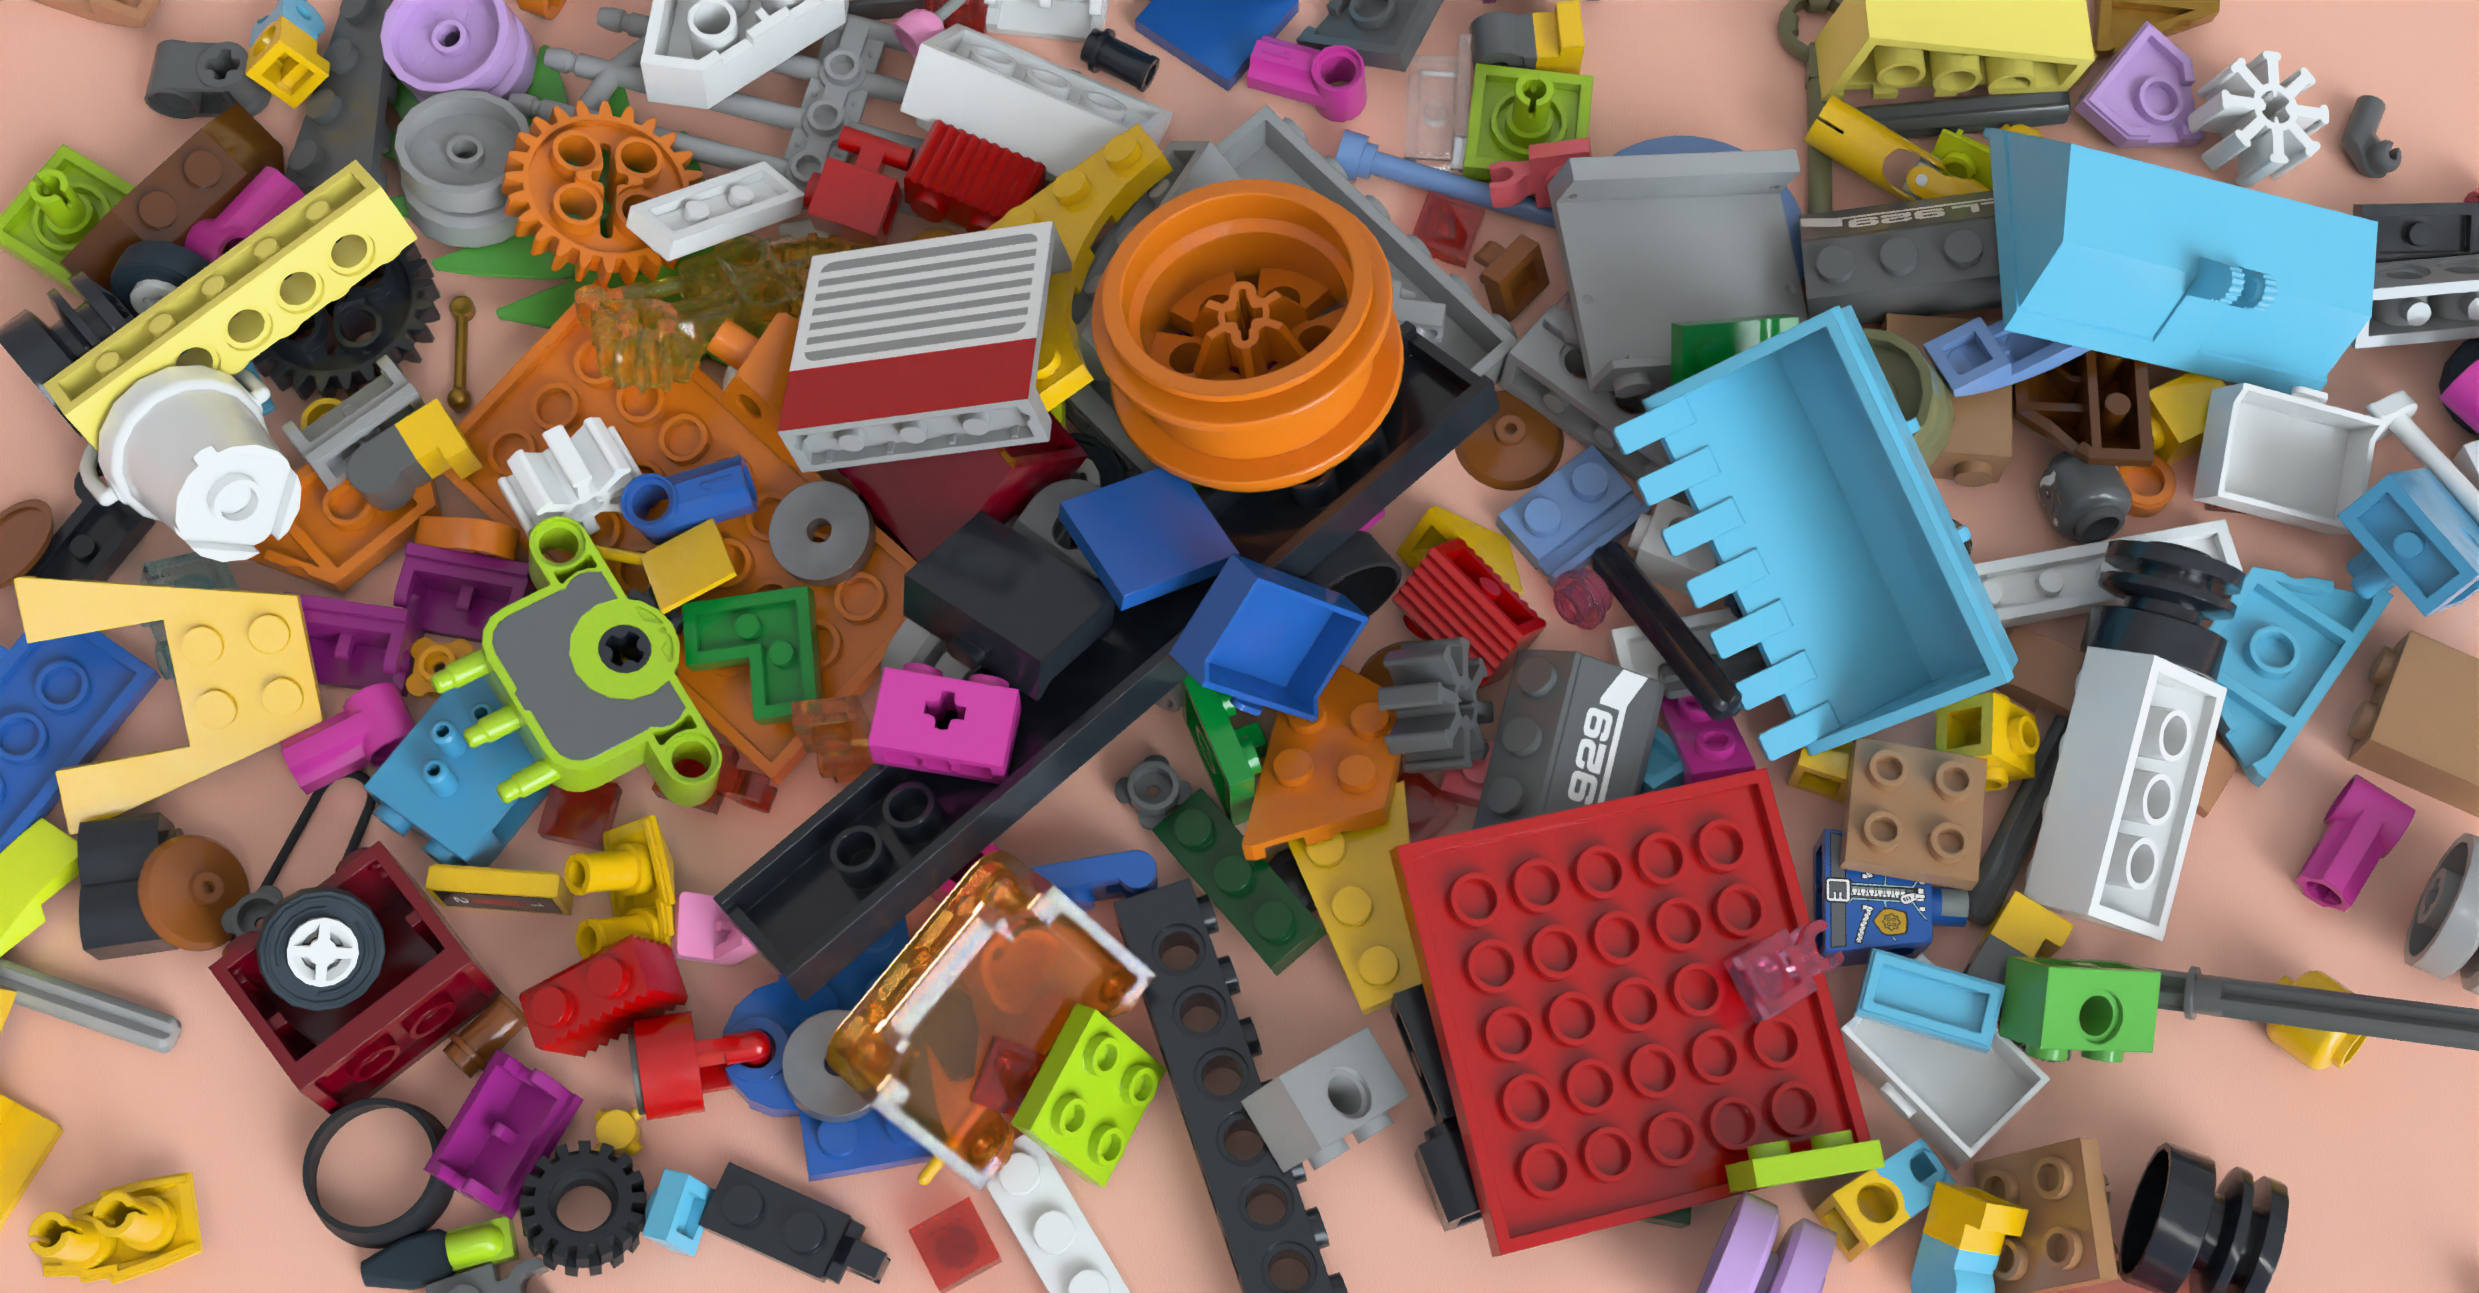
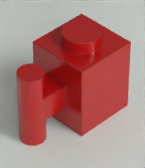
M845 125L840 133L837 147L840 150L858 155L855 165L827 156L822 173L813 172L807 183L803 206L808 208L807 215L816 230L867 247L883 246L887 244L904 196L897 179L882 174L886 165L907 172L913 162L915 148Z

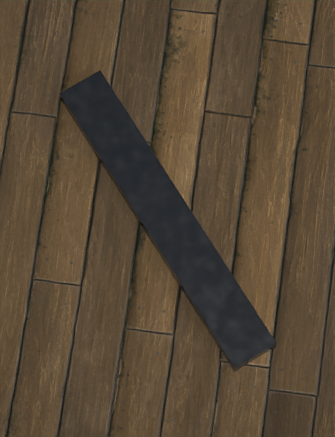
M1406 320L1400 325L1404 346V366L1397 396L1378 428L1347 459L1337 466L1326 470L1325 473L1318 477L1283 489L1250 493L1231 492L1206 487L1198 495L1238 550L1239 556L1302 579L1500 410L1493 380L1486 375L1478 376L1417 333L1415 326ZM1218 575L1122 611L1115 603L1113 626L1054 677L1038 701L1019 690L1021 715L1009 775L1001 784L874 763L713 898L734 927L805 1002L1189 675L1169 655V652ZM1099 577L1095 579L1096 582L1103 585ZM988 669L984 673H982L985 675L998 677ZM1009 684V688L1017 689L1016 687ZM946 711L944 719L936 721L937 728L941 730L948 729L950 721L958 719L957 712Z

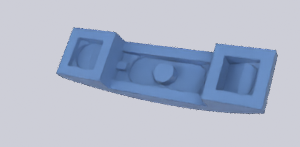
M1981 317L1971 320L1923 344L1924 352L1954 397L1988 392L2021 382L2090 351L2081 347L2004 330L2003 319L1987 327Z

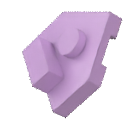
M2148 21L2142 24L2125 45L2106 62L2078 97L2080 101L2073 108L2118 148L2195 146L2205 139L2204 131L2199 130L2196 133H2191L2188 125V116L2195 111L2191 85L2195 83L2192 59Z

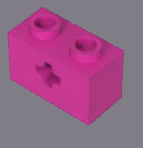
M906 663L903 665L902 670L884 667L868 740V747L873 762L1001 784L1009 775L1021 715L1019 689L1009 688V683L1006 680L985 674L971 675L969 681L943 677L941 670L920 663ZM946 711L957 712L958 719L951 720L948 729L941 730L937 728L936 721H942Z

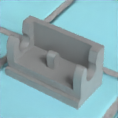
M387 355L376 361L382 375L300 431L292 420L281 427L287 438L329 491L348 479L347 463L357 448L425 405L417 390Z

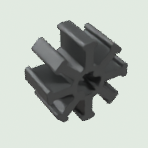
M1464 637L1404 643L1401 645V650L1388 651L1384 658V667L1388 668L1394 686L1378 689V707L1380 711H1396L1397 720L1390 734L1385 735V743L1391 755L1405 753L1403 769L1406 773L1416 774L1471 769L1473 766L1472 761L1485 760L1488 754L1489 745L1485 743L1478 724L1493 723V702L1478 701L1476 694L1482 679L1487 677V669L1481 657L1468 659L1470 642Z

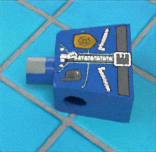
M1824 829L1813 848V935L1823 968L1866 964L1869 951L1872 948L1914 959L1931 944L1932 926H1966L1969 914L1968 890L1932 886V884L1841 869L1839 868L1842 831Z

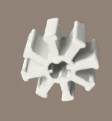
M2266 50L2247 64L2244 58L2237 59L2197 91L2198 96L2205 97L2207 102L2188 116L2189 131L2191 133H2196L2199 130L2220 133L2223 139L2201 155V159L2211 170L2218 169L2238 155L2239 176L2235 179V182L2241 186L2252 187L2268 175H2271L2273 179H2278L2311 157L2320 149L2321 145L2318 141L2313 142L2309 136L2329 123V110L2326 105H2321L2318 108L2297 105L2294 99L2316 83V79L2305 67L2300 68L2279 83L2278 61L2281 60V54L2278 52Z
M589 417L584 420V425L571 438L563 425H558L545 431L542 436L549 448L543 453L524 452L523 449L517 450L507 460V464L513 474L498 479V486L528 539H530V534L535 525L543 519L553 516L569 517L577 521L586 530L588 535L599 531L601 528L594 516L600 512H618L623 514L620 501L623 490L632 479L642 475L615 427L606 428L600 417Z

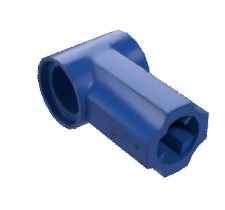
M741 455L667 477L655 473L642 474L632 479L626 485L620 498L621 511L625 519L655 545H661L711 518L716 523L756 512L758 511L757 502L759 501L754 480L745 459ZM669 499L666 512L656 520L647 521L648 511L653 504L660 500Z

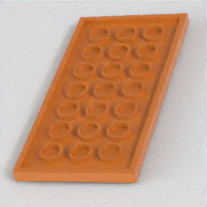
M597 278L457 425L483 467L463 480L460 479L453 468L442 474L493 521L519 529L521 534L518 544L529 554V539L498 486V479L513 474L507 464V460L517 450L523 449L524 452L543 453L547 450L549 446L542 434L555 426L563 425L571 438L584 425L585 419L600 417L606 428L615 427L642 474L655 473L667 477L741 455L745 459L754 480L759 500L757 502L758 511L716 523L737 576L686 603L806 585L814 591L824 717L767 725L758 724L753 719L750 665L744 664L693 672L686 666L683 625L682 631L678 636L680 651L677 678L698 712L768 778L779 785L881 675V662L889 642L907 619V617L903 616L904 574L918 564V562L875 525L876 537L873 552L866 565L849 580L834 586L818 587L805 584L790 575L779 564L770 546L769 527L773 513L782 499L794 489L807 483L826 480L816 471L802 473L799 467L795 469L783 460L722 404L720 397L723 394V389L608 286L602 287ZM669 499L654 503L648 511L647 521L660 518L668 508ZM600 512L594 516L601 528L599 531L589 535L594 545L646 553L659 546L647 540L625 519L623 514L618 512ZM830 525L819 527L814 533L813 541L816 543L826 541L831 535L832 527ZM552 549L543 554L547 560L555 563L567 562L574 557L570 553L554 551ZM604 559L626 596L632 588L642 594L646 592L650 582L644 566ZM681 607L680 611L678 612V613L681 614V615H682V607Z

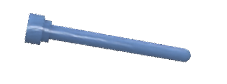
M1347 129L1344 131L1335 160L1344 169L1349 181L1356 182L1357 177L1369 180L1372 174L1556 229L1552 207L1537 209L1535 197L1527 196L1522 202L1511 207L1494 208L1492 207L1488 183L1379 152V145L1368 142L1369 136Z

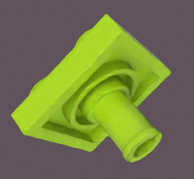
M1476 63L1462 176L1474 180L1491 181L1490 164L1500 161H1528L1529 145L1588 138L1594 76Z
M62 144L0 215V249L81 297L67 279L71 275L60 266V262L135 186Z
M1076 1003L1038 1074L1018 1080L1019 1089L1026 1096L1011 1124L1083 1180L1104 1188L1117 1163L1122 1158L1131 1136L1148 1104L1153 1099L1167 1069L1098 1010Z

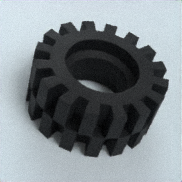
M590 1140L578 1141L579 1150L568 1152L566 1143L554 1148L555 1158L549 1161L543 1155L535 1163V1175L533 1176L528 1173L523 1182L524 1195H520V1214L524 1237L527 1236L529 1249L535 1257L541 1254L544 1265L553 1271L558 1264L565 1266V1275L578 1277L579 1268H589L590 1276L602 1274V1265L607 1262L611 1263L613 1269L624 1262V1252L626 1250L633 1253L640 1244L639 1234L643 1232L646 1224L645 1209L647 1196L644 1190V1179L640 1170L634 1172L633 1160L623 1153L620 1158L615 1157L614 1146L603 1142L600 1151L591 1150ZM579 1186H592L600 1189L608 1196L612 1205L611 1212L606 1221L590 1231H575L566 1227L559 1220L556 1213L558 1203L565 1193Z

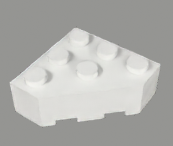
M653 0L640 62L647 101L709 109L846 23L850 0Z

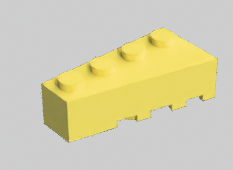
M1843 0L1815 39L1821 101H1828L1832 94L1843 100L1845 96L1844 90L1871 89L1872 99H1895L1899 93L1898 88L1932 87L1933 97L1957 96V93L1968 91L1977 85H1987L1989 95L2067 92L2095 61L2086 0Z

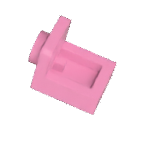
M684 891L675 897V935L672 936V952L676 959L734 966L757 954L758 951L728 920L714 901V895Z

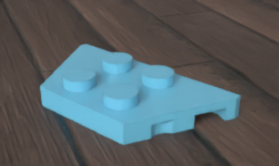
M2252 567L2247 573L2240 594L2232 595L2229 598L2232 603L2237 605L2234 618L2214 620L2208 629L2228 640L2216 684L2227 688L2217 730L2252 784L2259 788L2268 779L2394 595L2386 590H2380L2370 599H2363L2354 591L2334 588V581L2314 577L2295 579L2281 571Z

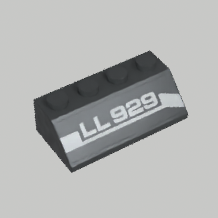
M1993 190L1799 215L1809 319L1838 305L1840 308L1851 305L1860 324L1883 322L1887 313L1932 316L2002 307Z
M1518 649L1472 830L1639 795L1665 691L1664 684L1659 680L1577 651Z

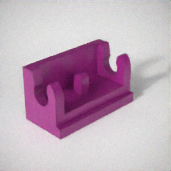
M407 542L404 552L406 557L396 585L393 605L409 610L424 633L482 643L483 629L491 616L502 608L538 590L531 580L528 571L529 563Z
M300 594L318 684L361 690L373 684L389 682L398 685L403 697L408 696L409 691L406 688V680L413 674L415 661L411 655V648L417 640L424 638L425 634L409 610Z
M496 1050L423 1170L463 1196L512 1220L520 1207V1195H524L523 1182L527 1174L535 1175V1163L543 1155L549 1159L583 1099L570 1092L536 1068L532 1071L512 1056Z

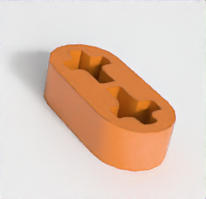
M421 516L414 543L515 561L521 531L512 526L485 519Z

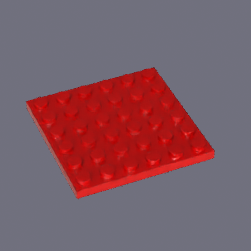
M1767 767L1398 845L1389 850L1492 1257L1740 1195L1744 1191L1730 1193L1725 1165L1749 1160L1748 1146L1788 1140L1791 1153L1812 1150L1810 1140L1812 1136L1847 1130L1852 1131L1854 1143L1871 1141ZM1764 1188L1752 1189V1190H1746V1191H1747V1192H1752V1191H1756V1190H1760V1189H1764Z

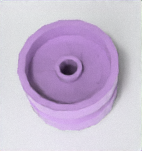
M393 0L385 12L380 34L384 59L397 78L408 90L413 92L420 103L432 95L454 90L484 91L508 101L511 93H526L532 84L537 63L533 37L504 0Z
M1744 1191L1733 1208L1720 1235L1696 1293H1822L1825 1276L1837 1240V1232L1802 1218L1789 1227L1776 1252H1772L1771 1249L1780 1225L1778 1206Z

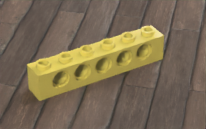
M355 159L52 377L43 386L66 418L98 452L99 433L113 403L138 380L172 366L203 365L230 375L239 373L248 365L250 360L279 339L294 333L301 323L331 301L342 298L353 285L379 266L394 260L405 247L418 239V237L382 187Z

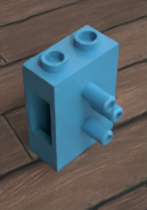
M2428 468L2389 473L2337 515L2339 520L2364 547L2361 552L2346 564L2348 572L2353 577L2351 586L2363 599H2370L2380 590L2388 592L2397 585L2426 617L2460 605L2479 591V525Z
M485 676L459 689L453 688L443 693L363 787L379 804L373 815L402 837H405L412 829L426 839L428 843L422 850L438 864L489 867L555 787V785L550 784L525 798L519 797L509 803H504L499 798L496 791L497 785L509 779L513 773L534 763L535 760L517 731L492 743L486 742L476 748H470L463 737V732L466 728L476 724L480 718L502 708L487 683Z

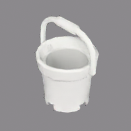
M203 365L172 366L138 380L113 403L99 433V451L97 452L89 443L83 452L79 467L85 487L101 505L110 506L120 500L125 505L128 504L143 517L166 524L200 556L221 562L246 560L259 554L260 552L254 545L264 541L270 534L277 540L282 538L289 531L300 509L302 487L297 474L290 468L288 460L269 436L262 416L263 408L261 404L270 398V390L251 371L245 368L237 374L230 375ZM97 463L101 467L108 488L98 477L96 471Z

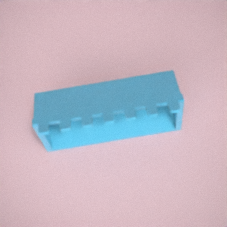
M1985 127L1983 136L1989 140L2003 325L2006 331L2238 384L2248 383L2291 395L2292 387L2294 386L2321 391L2327 384V374L2372 317L2377 221L2068 142Z

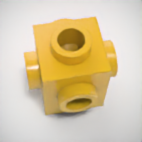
M1995 692L1979 693L1936 710L1935 750L1987 759L1985 791L2004 790L2008 787V782L2035 777V753L2040 744L2036 716L2010 702L2009 697Z

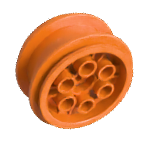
M1268 179L1229 180L1196 188L1177 196L1151 212L1131 230L1107 264L1095 291L1091 316L1093 341L1100 363L1110 379L1112 401L1124 432L1135 447L1155 465L1174 476L1192 483L1217 490L1251 493L1283 489L1318 477L1325 473L1326 470L1337 466L1347 459L1372 435L1389 412L1402 380L1404 346L1400 326L1392 309L1393 284L1390 268L1380 244L1367 226L1354 214L1325 196L1296 184ZM1328 308L1334 310V311H1332V312H1330V313H1327V314H1325V315L1319 317V316H1320L1323 312H1325ZM1182 330V331H1184V332H1186V333L1192 335L1193 337L1183 336V335H1177V334ZM1272 361L1278 362L1274 367L1267 371V365L1269 363H1271ZM1232 366L1239 368L1240 374L1230 371L1229 368Z

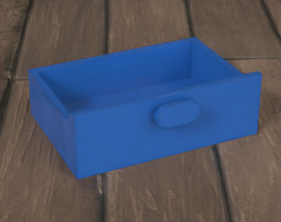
M1232 553L1169 652V655L1200 686L1231 695L1230 703L1243 712L1260 716L1263 711L1261 706H1265L1315 722L1318 717V698L1370 618L1344 594Z

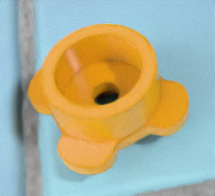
M429 637L417 640L411 648V655L415 661L413 674L406 680L407 690L415 698L420 699L429 695L432 698L438 699L442 694L435 691L430 681L431 676L436 673L435 667L438 664L447 665L473 652L474 648L465 639H457L452 643H435Z

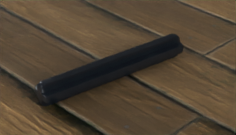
M1611 542L1605 548L1599 546L1593 553V558L1595 559L1593 570L1711 719L1722 722L1728 716L1735 717L1742 709L1740 704L1742 693L1625 548L1616 542Z

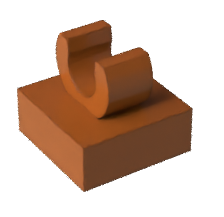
M1520 234L1506 249L1497 242L1488 241L1473 256L1475 262L1486 267L1481 272L1479 279L1485 286L1492 313L1501 315L1509 323L1550 284L1540 244L1523 234Z

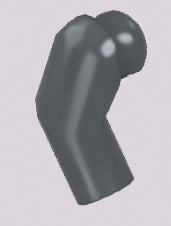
M2363 95L2358 97L2341 137V144L2362 175L2369 178H2382L2399 167L2402 158L2400 148L2392 149L2393 142L2391 140L2380 141L2376 135L2386 109L2385 103L2378 97Z

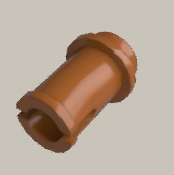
M500 993L497 999L459 1035L452 1031L448 1035L451 1042L442 1051L471 1079L479 1070L484 1071L487 1066L486 1063L491 1060L496 1050L500 1051L524 1026H528L525 1015L504 993Z

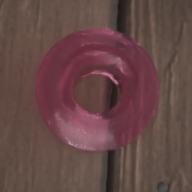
M1581 568L1577 571L1567 570L1556 577L1554 581V606L1563 620L1585 630H1592L1604 621L1606 612L1612 606V596L1607 584L1596 572L1588 568Z

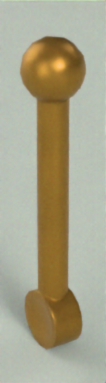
M458 296L452 299L449 305L450 313L456 320L454 385L453 389L448 393L447 403L455 411H464L472 402L471 394L466 390L468 321L473 319L476 309L469 297Z

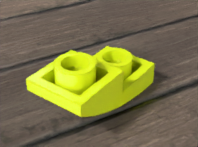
M42 817L0 853V957L46 922L41 904L79 875L77 840Z

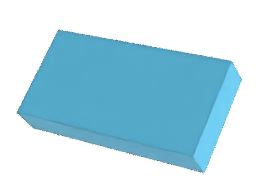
M1872 948L1869 951L1853 1015L1986 1054L1991 1049L2006 986Z

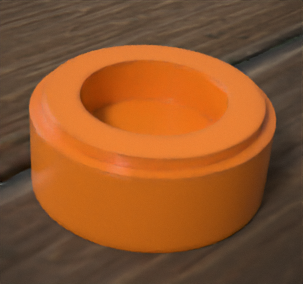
M2155 454L2151 467L2117 466L2132 495V506L2128 515L2140 518L2154 516L2166 507L2176 491L2177 481L2172 467L2163 458Z

